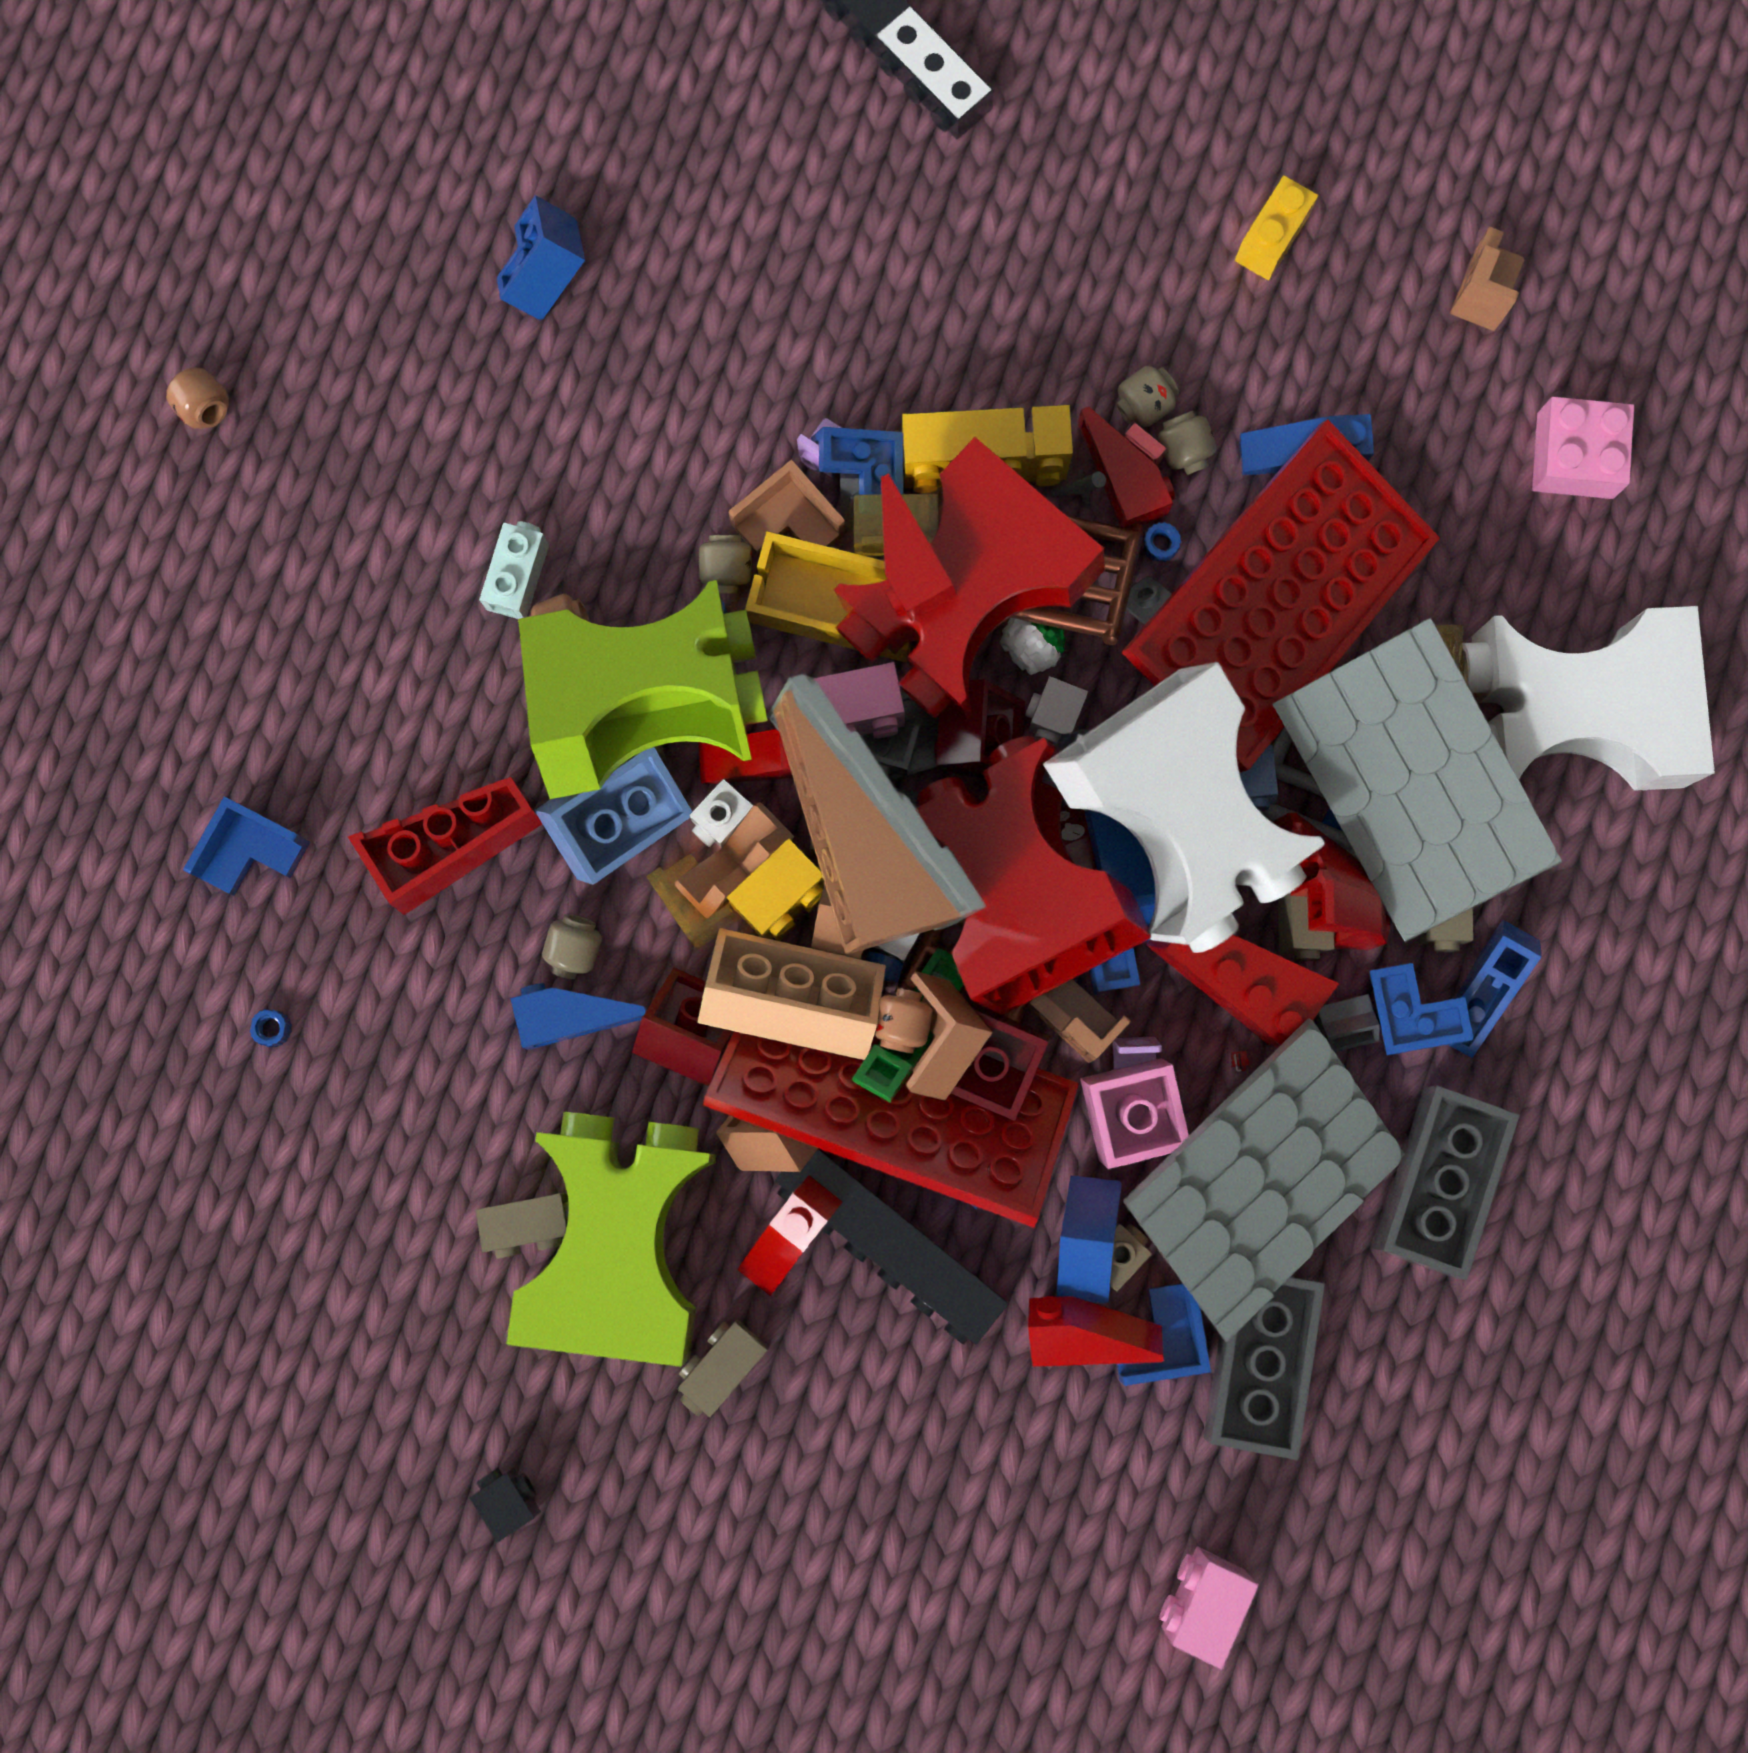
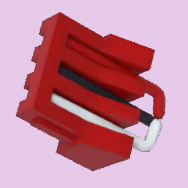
M1246 1051L1231 1052V1067H1236L1237 1072L1246 1071V1066H1249Z

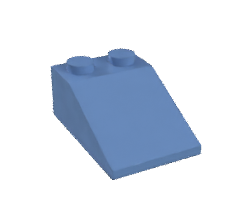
M654 747L636 754L620 765L609 776L600 790L550 799L534 810L576 879L592 885L690 818L689 815L692 813L691 808Z

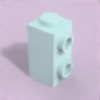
M518 521L516 526L503 522L479 599L487 611L517 619L527 617L549 548V543L544 534L540 532L541 529L523 521Z

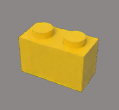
M1283 175L1242 240L1235 262L1269 281L1308 220L1319 195Z

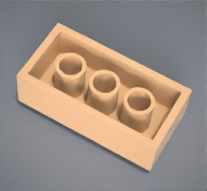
M719 928L697 1023L865 1060L877 1027L879 1000L882 995L886 965Z

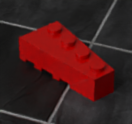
M508 777L459 795L457 800L440 806L434 804L422 809L423 812L402 820L396 818L381 824L382 827L367 833L361 831L347 837L388 903L403 915H406L541 826L542 822L535 813V808L524 791L512 777Z
M1231 935L1228 939L1211 949L1198 953L1193 952L1189 944L1153 941L1151 939L1146 944L1266 1044L1277 1048L1308 1018L1313 1021L1339 985V983L1235 935Z

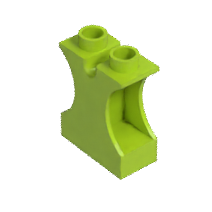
M717 580L709 581L698 597L679 612L663 620L642 626H602L581 619L568 609L518 619L530 744L550 799L600 790L609 776L628 759L647 749L667 743L702 742L728 750L742 761L752 760L746 725L768 721L758 670L736 674L734 663L756 659L747 610L724 614Z
M563 1111L560 1135L536 1132L535 1141L552 1157L563 1176L569 1202L567 1229L563 1242L551 1263L534 1280L514 1291L506 1345L682 1367L690 1359L696 1307L681 1293L669 1272L664 1254V1228L670 1207L680 1190L693 1176L716 1163L717 1154L696 1152L699 1128L648 1122L645 1145H637L634 1163L630 1167L624 1168L618 1161L620 1142L612 1141L615 1118Z

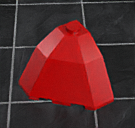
M1287 813L1273 821L1274 825L1290 833L1308 837H1321L1325 845L1299 863L1306 874V878L1302 884L1290 892V896L1308 898V931L1334 932V948L1371 950L1387 944V937L1390 933V919L1385 914L1381 898L1360 861L1297 813Z

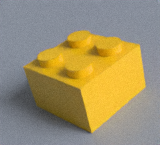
M788 838L726 898L732 908L760 937L767 939L775 938L777 941H781L796 926L793 922L794 918L803 909L809 913L819 905L825 883L821 871Z

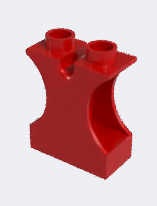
M975 436L939 474L943 489V511L939 528L930 544L951 580L957 596L917 619L910 621L905 610L897 614L884 592L891 587L888 580L866 585L839 583L833 589L844 610L848 612L835 627L836 630L872 663L886 648L896 655L906 643L911 641L919 642L916 648L907 656L912 668L898 682V685L918 706L935 719L948 704L954 707L967 720L973 714L969 696V680L972 665L981 645L996 627L1008 618L1025 610L1044 606L1071 608L1105 571L1104 548Z
M1028 736L1015 738L1000 745L992 752L989 757L992 766L983 772L989 790L987 797L982 802L971 795L964 781L957 777L936 781L925 787L917 796L919 807L915 810L940 848L948 847L952 851L963 872L986 905L985 908L966 917L960 938L951 954L970 999L1000 1015L1008 1013L1151 938L1149 928L1133 893L1106 871L1092 870L1076 865L1068 854L1063 842L1060 825L1063 796L1058 789L1041 781L1046 770L1043 764L1051 759L1055 750V746L1045 737L1038 741Z

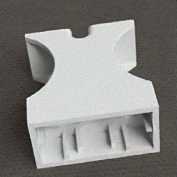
M1698 606L1647 608L1621 627L1608 647L1587 653H1562L1538 646L1520 635L1503 616H1493L1472 636V643L1460 644L1456 665L1471 693L1477 694L1478 703H1497L1504 709L1505 713H1500L1489 721L1488 724L1518 780L1534 759L1559 753L1578 754L1598 760L1619 773L1633 790L1685 788L1714 774Z
M1218 663L1179 669L1043 764L1070 809H1088L1108 815L1123 824L1138 839L1149 858L1155 880V906L1149 926L1150 939L1153 941L1189 944L1195 953L1217 946L1233 935L1238 929L1239 924L1232 912L1239 908L1244 901L1235 885H1250L1261 903L1277 900L1302 884L1306 874L1299 863L1325 845L1321 837L1297 835L1274 825L1257 810L1249 799L1242 785L1236 760L1237 732L1245 708Z

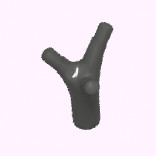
M1079 470L1076 481L1066 486L1052 489L1051 495L1052 497L1072 494L1081 495L1082 506L1088 508L1090 506L1091 492L1103 487L1106 484V477L1099 471L1086 476L1084 470Z

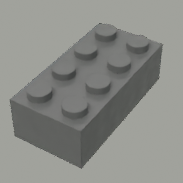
M1438 1085L1424 1087L1404 1149L1405 1155L1401 1158L1372 1249L1453 1278L1467 1280L1520 1115Z
M1289 1277L1273 1293L1274 1297L1227 1342L1221 1334L1219 1335L1203 1437L1210 1444L1288 1459H1299L1325 1287L1324 1283Z

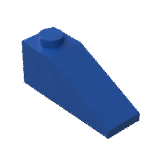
M1371 414L1327 416L1241 433L1239 439L1242 475L1277 474L1317 426L1327 419L1369 462L1374 454Z
M1505 920L1501 921L1480 952L1455 999L1463 997L1466 999L1474 1040L1451 1044V1047L1473 1058L1541 959L1539 939Z
M545 983L521 988V996L510 998L522 1048L528 1050L640 1021L647 1011L646 1007L552 987L546 989Z

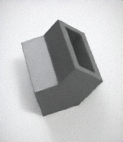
M1369 994L1324 1005L1315 1017L1318 1029L1327 1039L1334 1052L1379 1041V1022L1373 1012Z

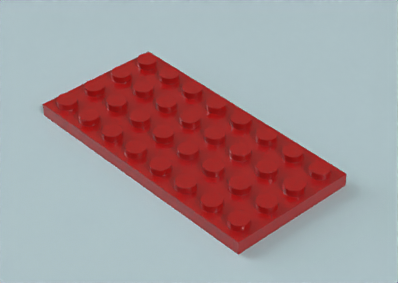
M1327 419L1317 426L1121 653L1154 686L1179 669L1218 663L1245 708L1237 732L1236 760L1240 773L1248 771L1285 727L1273 703L1328 674L1440 537Z
M733 1032L707 1090L703 1106L1033 1228L1035 1227L1079 1083L1037 1068L1014 1121L951 1093L946 1100L913 1093L906 1086L913 1073L892 1101L888 1102L852 1081L864 1061L862 1059L741 1032ZM876 1036L873 1037L869 1052L874 1044L878 1045L881 1039H878Z

